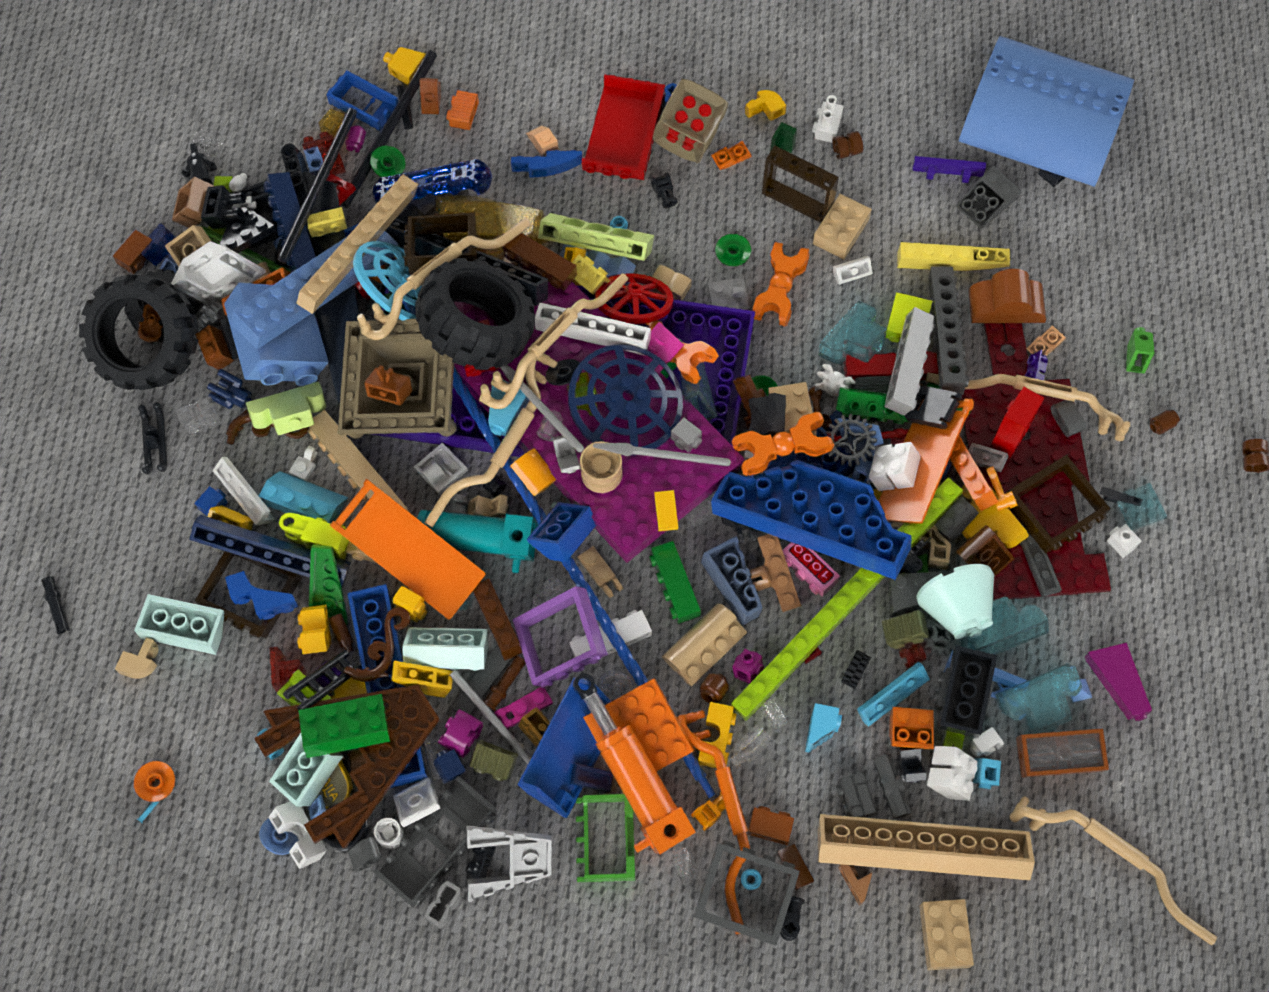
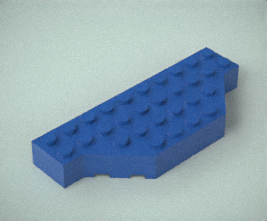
M799 460L790 462V465L782 468L778 466L765 470L763 474L757 476L750 475L744 477L729 472L723 478L711 500L712 513L894 580H896L911 549L912 535L892 529L879 501H877L871 485Z

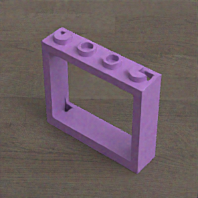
M575 586L512 619L531 682L534 686H541V688L552 686V682L566 679L570 673L582 671L586 665L598 663L600 658L608 655L585 588ZM576 603L591 650L543 673L529 627Z

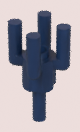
M220 369L217 374L222 377L218 385L226 388V390L211 382L207 386V389L212 391L208 398L227 409L233 408V405L243 409L246 407V402L253 401L251 399L252 392L241 387L243 384L242 379L223 369Z

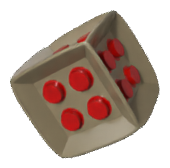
M681 79L671 94L655 127L653 140L671 153L683 159L699 163L711 144L719 123L725 116L728 102L720 95L688 79Z

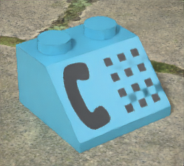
M815 703L811 714L805 752H811L832 738L834 732H838L842 720V715H838L839 708Z

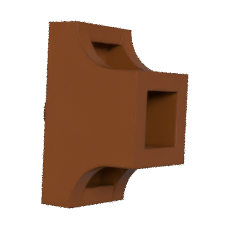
M421 78L422 114H439L441 83L438 82V79Z

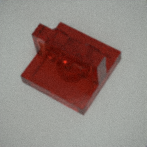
M278 646L270 647L271 683L277 693L297 670L307 676V670L299 659L286 661V657Z

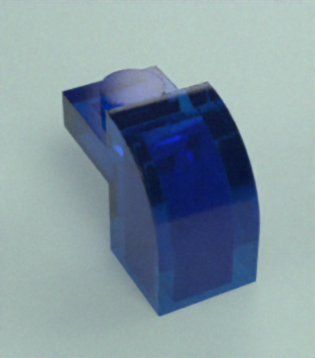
M161 223L149 235L152 241L141 253L155 266L167 254L170 255L165 245L176 238Z

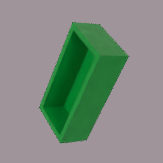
M382 694L298 710L302 744L307 758L390 742Z

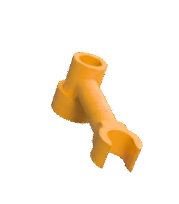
M994 466L987 468V473L999 501L995 504L998 511L1018 506L1012 491L1004 494Z

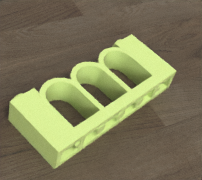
M550 213L540 222L538 238L645 261L651 254L654 235L622 228H612L599 223H588L584 220Z

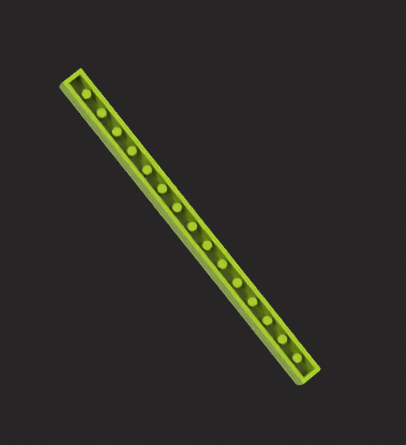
M947 478L937 488L923 523H904L898 529L900 532L912 535L911 549L940 520L948 509L956 503V500H959V497H961L963 489L950 478ZM861 568L731 703L734 710L747 721L885 576Z

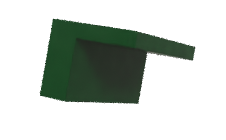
M781 122L772 137L770 152L775 145L792 153L795 148L797 128Z

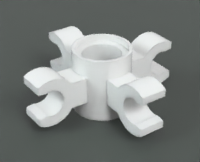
M823 364L825 373L817 372L822 382L816 383L815 386L831 396H837L838 399L840 387L849 388L848 385L855 384V381L851 377H845L842 373L833 371L831 365Z

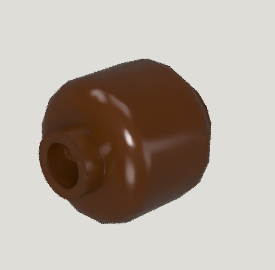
M709 674L699 687L702 699L708 703L721 702L729 691L726 677L722 674Z

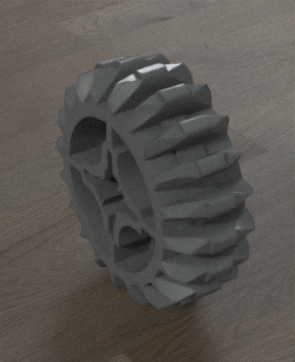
M849 414V420H846L845 416L842 415V422H839L837 418L834 419L837 425L829 424L830 429L833 431L825 432L834 443V448L828 455L832 457L836 454L834 461L837 462L841 458V465L843 466L846 460L849 467H852V461L854 460L858 466L860 465L858 459L861 458L863 462L867 461L864 456L865 454L872 457L869 449L876 450V446L871 444L877 442V438H871L876 435V431H869L873 427L872 424L865 426L867 423L866 418L859 422L860 415H857L855 420H853L852 414ZM849 426H857L865 433H853ZM844 428V437L835 442L836 434L840 429ZM847 432H849L852 438H856L853 440L854 449H852V446L849 445V442H845L848 441ZM867 438L864 449L858 453L856 449L857 444ZM847 447L851 450L852 455H845L839 452L837 448Z

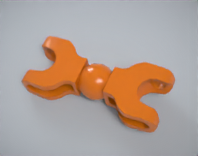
M775 242L770 254L771 265L775 270V274L770 279L768 290L756 297L752 311H755L754 320L759 321L764 313L774 311L779 314V325L786 327L792 314L791 302L787 298V293L792 288L794 278L806 271L809 261V249L800 248L797 255L788 257L783 254V243Z
M660 321L645 323V325L651 328L652 331ZM696 341L691 344L682 342L684 346L670 362H675L684 380L697 384L701 377L696 366L702 362L714 363L719 355L712 346L703 341Z
M820 412L804 415L799 419L795 427L789 429V433L778 432L773 437H771V434L764 436L754 431H748L735 436L731 443L736 451L748 450L754 454L753 457L742 463L741 470L743 474L750 476L761 473L767 468L770 461L777 459V455L787 456L793 450L795 453L803 452L813 457L830 452L834 448L833 440L828 436L817 437L812 433V431L823 425V415Z

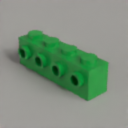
M840 387L836 410L842 412V415L845 417H849V414L860 415L861 419L866 418L867 420L874 417L877 421L887 422L888 419L893 420V423L904 425V422H908L904 415L884 407L887 394Z
M670 541L651 548L649 560L652 567L656 566L658 571L655 573L658 583L663 584L665 589L662 593L665 601L670 602L671 608H669L672 619H676L677 623L681 624L700 617V607L674 542Z

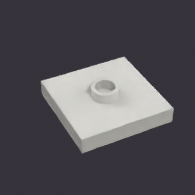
M430 777L393 795L402 827L441 809L433 781Z

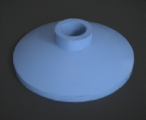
M269 818L264 821L259 831L261 843L274 854H289L293 845L299 841L298 837L292 832L278 834Z

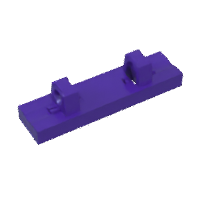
M915 156L912 171L926 172V179L929 180L934 179L935 173L962 175V183H969L971 176L983 177L986 162Z

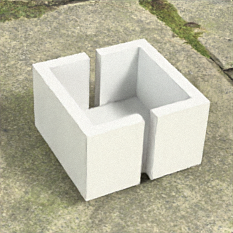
M911 442L895 444V447L892 444L876 446L868 478L878 491L893 490L895 486L897 489L914 487L921 455Z
M935 746L931 764L951 766V769L930 768L927 786L948 799L970 801L971 793L973 792V782L971 780L974 779L977 772L978 761L957 747Z

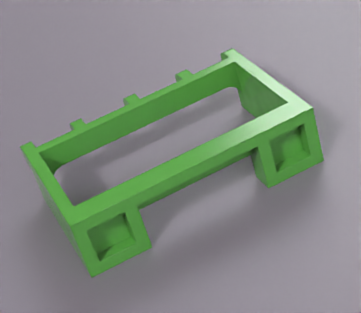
M583 795V798H577L575 803H583L584 816L576 817V822H584V837H577L576 842H584V858H577L576 863H585L584 877H577V882L634 881L633 809L625 795ZM625 802L626 873L589 875L588 803Z

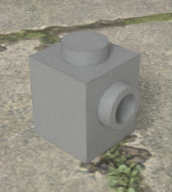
M685 418L671 431V439L681 450L685 449L687 452H690L693 448L696 449L702 442V431Z

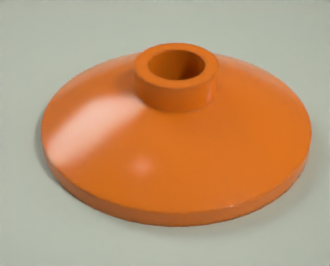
M161 761L146 763L137 771L134 778L135 792L141 799L148 802H157L165 799L175 786L174 771L168 764ZM156 779H159L160 784L158 786H153V782Z

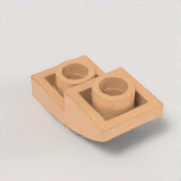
M1052 325L1026 349L1031 355L1042 350V354L1047 356L1066 337Z

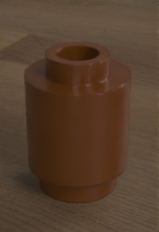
M1166 410L1150 419V429L1154 433L1161 435L1177 426V423L1180 421L1179 416L1174 410Z

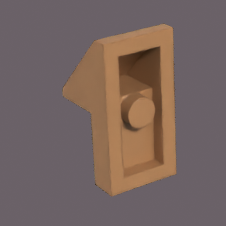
M841 864L838 868L860 906L865 901L872 873L857 880L858 873L854 866Z

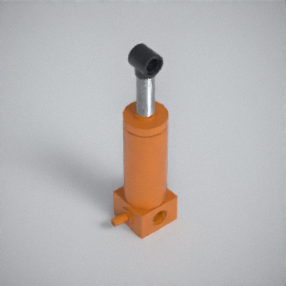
M585 673L578 675L573 681V689L592 710L591 713L601 726L600 729L604 732L603 739L597 742L596 746L601 751L602 757L642 825L640 829L645 839L635 844L634 849L636 852H640L650 846L654 853L662 854L696 832L682 807L676 806L630 724L622 728L620 726L617 727L596 692L598 690L595 686L594 678ZM580 679H586L589 682L587 690L580 689L578 685ZM669 824L671 831L668 835H665L664 828Z

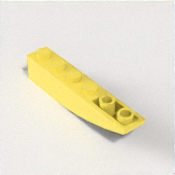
M901 242L897 252V268L930 269L931 266L953 267V271H972L1009 267L1010 249Z

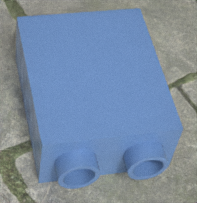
M238 283L225 301L224 306L245 380H261L263 385H275L281 381H295L298 386L315 383L318 379L317 376L329 361L314 313L309 314L256 350L231 325L232 314L234 310L272 285Z

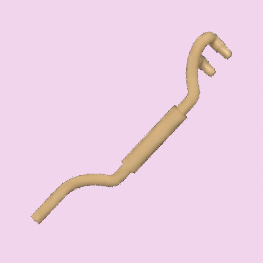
M524 218L504 235L493 240L466 236L458 243H452L407 278V282L396 290L390 314L386 315L378 303L372 305L375 320L384 324L380 330H373L363 314L358 315L357 320L361 333L372 340L384 339L390 334L398 321L404 296L412 289L416 290L423 285L426 277L429 276L432 270L444 262L449 263L453 259L458 258L462 255V251L470 245L481 249L502 247L531 225L530 221Z
M622 273L596 299L587 300L583 298L578 300L571 308H567L528 348V353L520 360L511 383L504 382L500 372L496 371L493 373L491 385L505 392L504 397L500 400L491 397L488 386L483 384L480 387L481 396L479 401L494 409H503L510 405L518 393L526 370L535 358L539 359L578 318L577 314L583 308L596 309L604 305L628 281V277Z
M544 353L539 359L535 358L525 373L527 386L540 400L541 393L536 381L546 384L547 380L545 376L535 370L536 361L555 368L558 364ZM529 401L526 408H522L491 458L490 462L492 463L486 473L466 477L450 485L440 496L424 522L425 524L433 528L449 500L458 491L469 486L490 482L498 470L504 467L535 416L533 413L537 407L531 401Z
M928 372L926 382L939 384V375ZM1005 374L969 380L968 387H965V389H980L1002 383L1012 385L1014 389L1021 390L1024 386L1037 394L1073 402L1075 400L1087 402L1093 411L1099 415L1098 433L1101 435L1107 434L1112 422L1116 426L1115 440L1117 441L1125 439V435L1130 427V422H1124L1119 415L1105 409L1093 394L1078 391L1076 387L1021 375L1014 377Z
M1025 796L1017 803L1014 811L1009 816L1012 822L1016 823L1023 817L1033 819L1029 824L1030 829L1037 831L1046 823L1074 820L1084 827L1083 830L1135 867L1149 872L1156 879L1160 897L1175 920L1208 944L1213 945L1216 942L1217 936L1180 910L1171 896L1164 872L1149 861V857L1095 819H1089L1076 810L1069 809L1057 813H1047L1045 809L1036 810L1027 807L1029 799Z

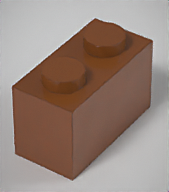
M135 229L115 252L113 258L118 265L135 274L137 270L139 271L143 268L144 262L148 257H152L155 254L157 247L151 238Z
M208 325L195 334L207 365L220 370L235 361L232 360L220 329Z
M764 806L754 807L747 835L787 846L794 818L790 817L791 815L786 812L779 811L774 813L770 812V808Z

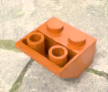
M892 707L889 722L891 745L933 750L934 710Z

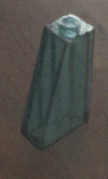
M702 362L696 366L701 377L697 384L684 380L680 372L682 395L685 402H690L709 421L718 416L706 369Z

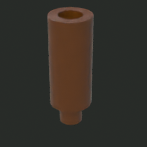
M339 613L328 618L340 648L344 647L348 652L353 651L351 643L354 641L342 614Z

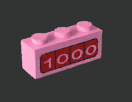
M792 542L783 549L788 568L791 567L795 571V575L799 580H805L809 584V589L815 595L819 594L823 597L838 583L840 575L815 551Z

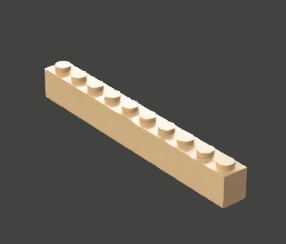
M403 174L299 291L296 304L313 314L353 268V257L358 248L364 243L376 241L414 198L418 184Z

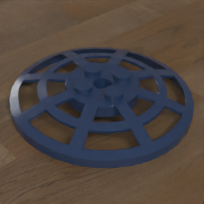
M632 345L606 346L589 354L574 371L568 389V406L571 417L581 434L591 443L605 442L600 439V436L608 429L616 434L630 436V444L638 447V435L646 433L658 425L665 434L655 442L641 446L642 448L657 449L671 437L672 429L680 422L682 416L683 398L680 384L675 374L658 356L643 348ZM615 350L617 359L606 362L598 369L588 364L597 355ZM623 350L636 351L653 360L649 365H646L638 360L625 358ZM627 364L638 366L644 370L639 376L629 374ZM619 365L620 374L613 378L603 372L609 367ZM658 365H661L671 377L676 391L666 390L662 379L654 371ZM583 369L592 374L587 388V396L575 398L576 382ZM652 375L660 390H650L645 380ZM597 378L607 384L603 394L593 395ZM623 393L631 394L632 400H625ZM651 398H662L658 414L649 407ZM667 398L678 399L677 414L670 427L662 418L667 409ZM596 402H605L607 409L610 411L605 418L599 413L595 405ZM588 404L593 416L600 423L594 432H591L582 421L577 410L578 405ZM645 413L652 422L637 428L636 419ZM615 417L628 420L629 429L617 427L611 424Z

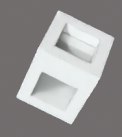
M991 727L970 742V751L976 758L983 754L988 757L996 751L994 747L999 750L1005 743L994 728Z

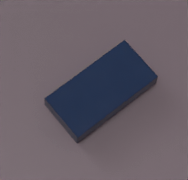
M575 763L570 784L610 793L613 774L610 771Z

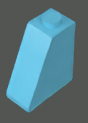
M492 386L491 397L497 400L502 399L506 393ZM520 389L511 404L506 408L494 409L490 407L488 422L491 432L495 435L506 436L522 408H525L529 402V399Z

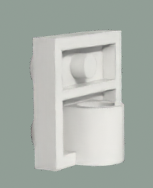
M443 443L414 466L415 471L439 495L468 471V468Z

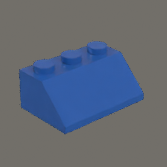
M558 502L527 538L528 543L549 560L566 562L596 526L592 519L593 513L590 506Z

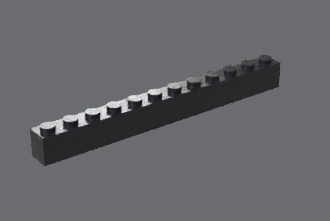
M396 218L385 231L399 244V247L404 248L405 225H408V223ZM437 234L416 235L415 255H438L452 243L457 242ZM469 247L464 249L462 253H469ZM477 251L478 260L488 262V265L493 268L499 267L508 272V276L512 280H518L526 289L525 295L531 297L534 306L548 299L547 278Z

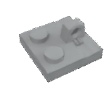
M744 277L708 282L711 305L750 311Z

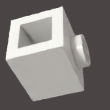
M1126 524L1121 528L1115 527L1109 533L1110 537L1107 540L1122 558L1131 553L1142 542Z

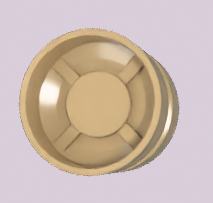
M592 443L583 450L580 456L582 481L591 491L597 493L610 492L620 484L622 479L621 454L594 448V443Z

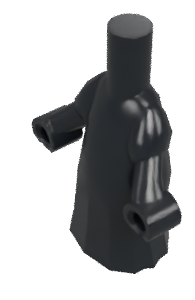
M196 143L190 144L191 155L187 159L186 169L182 171L185 178L189 177L191 172V179L196 177L212 184L206 164L211 171L217 169L216 164L210 162L204 154L198 152Z

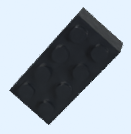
M958 645L954 648L937 725L938 729L978 738L981 735L997 655Z

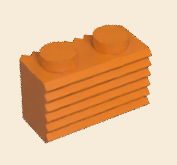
M457 90L456 96L453 95L451 100V110L447 112V120H449L450 127L470 130L479 104L478 94Z

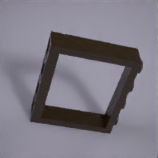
M774 145L765 161L762 194L822 223L834 204L839 177ZM777 167L826 190L825 204L776 181ZM768 188L773 189L772 192H769V191H767V190H768Z
M475 212L408 217V225H405L404 265L408 267L409 275H412L437 256H415L416 235L468 232V236L477 237ZM468 246L469 253H462L458 257L466 258L470 262L475 259L478 260L477 247Z
M1067 455L1006 492L1012 491L1018 506L1010 510L1045 554L1051 550H1059L1065 541L1070 543L1078 537V533L1081 531L1086 533L1093 527L1092 524L1095 522L1100 524L1107 518L1106 514L1111 509ZM1063 471L1096 512L1052 539L1020 497Z
M225 551L196 597L195 602L197 605L224 610L223 622L228 620L232 622L233 627L241 631L245 628L250 631L249 634L253 637L260 638L261 636L266 639L281 613L276 614L271 619L264 620L261 626L207 601L232 558L236 555ZM236 555L286 579L287 582L281 590L282 593L293 594L302 579L300 574Z

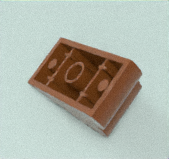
M1002 270L994 274L991 280L977 282L969 288L971 323L1046 322L1043 285L1038 281L1030 280L1029 274L1024 270Z

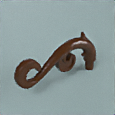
M247 409L229 424L226 432L228 435L227 444L233 445L235 436H238V431L244 428L242 427L244 424L251 422ZM270 424L263 429L254 428L252 425V432L257 437H265L270 433L271 426L274 428V425ZM309 427L302 428L295 433H285L284 435L300 439L308 433Z
M401 607L393 608L387 613L384 626L386 643L375 641L370 644L367 652L372 660H380L381 655L378 653L380 651L384 652V658L377 667L368 670L369 667L361 670L347 666L344 673L352 676V679L361 682H370L378 678L388 677L389 674L385 672L391 665L394 656L390 621L394 616H400L402 618L401 623L393 627L395 630L405 629L411 621L410 613Z

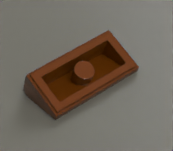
M795 844L776 852L781 864H783V861L796 865L795 869L800 871L795 885L796 891L814 882Z

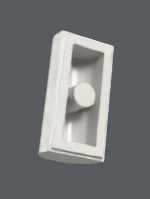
M865 256L833 266V274L837 283L840 285L873 274L870 257Z

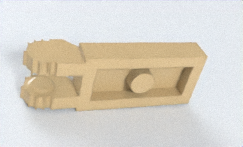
M594 546L577 556L599 588H602L609 598L614 595L612 590L606 585L608 582L612 581L618 591L623 590L616 575Z

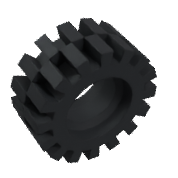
M857 650L841 682L856 689L871 657Z

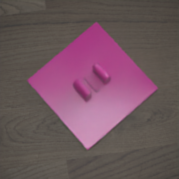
M658 322L651 331V340L647 351L655 354L668 364L684 344ZM643 355L644 360H646L648 364L653 360L650 357ZM658 365L655 371L660 373L664 368Z

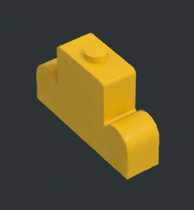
M965 484L963 485V496L979 512L962 531L966 539L974 536L985 525L995 532L1007 548H1013L1029 537L1025 528L1008 508L998 511L994 504L981 512Z

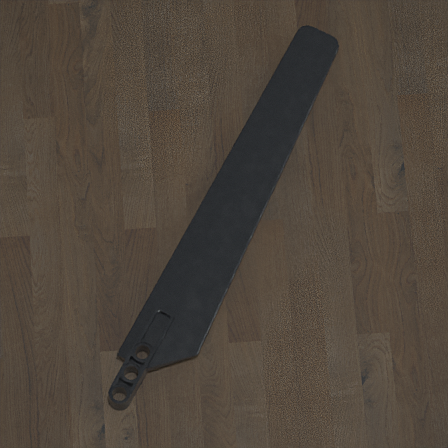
M288 143L282 147L281 155L285 170L290 173L301 209L316 176L308 173L301 151L294 144ZM328 180L325 181L310 215L340 208L335 183ZM308 221L305 224L315 257L345 238L344 230L324 234L320 237H311L307 226ZM354 285L315 311L329 361L328 365L339 409L346 321H358L357 316L360 315ZM346 435V436H347L349 439H351V440L360 439V438H352V437H350L349 435Z

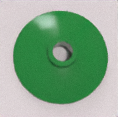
M392 146L378 147L370 158L372 170L384 179L399 177L406 166L403 154ZM388 163L390 164V167H387L384 164Z
M728 234L721 237L716 243L715 254L721 263L727 266H739L749 259L751 245L741 235Z

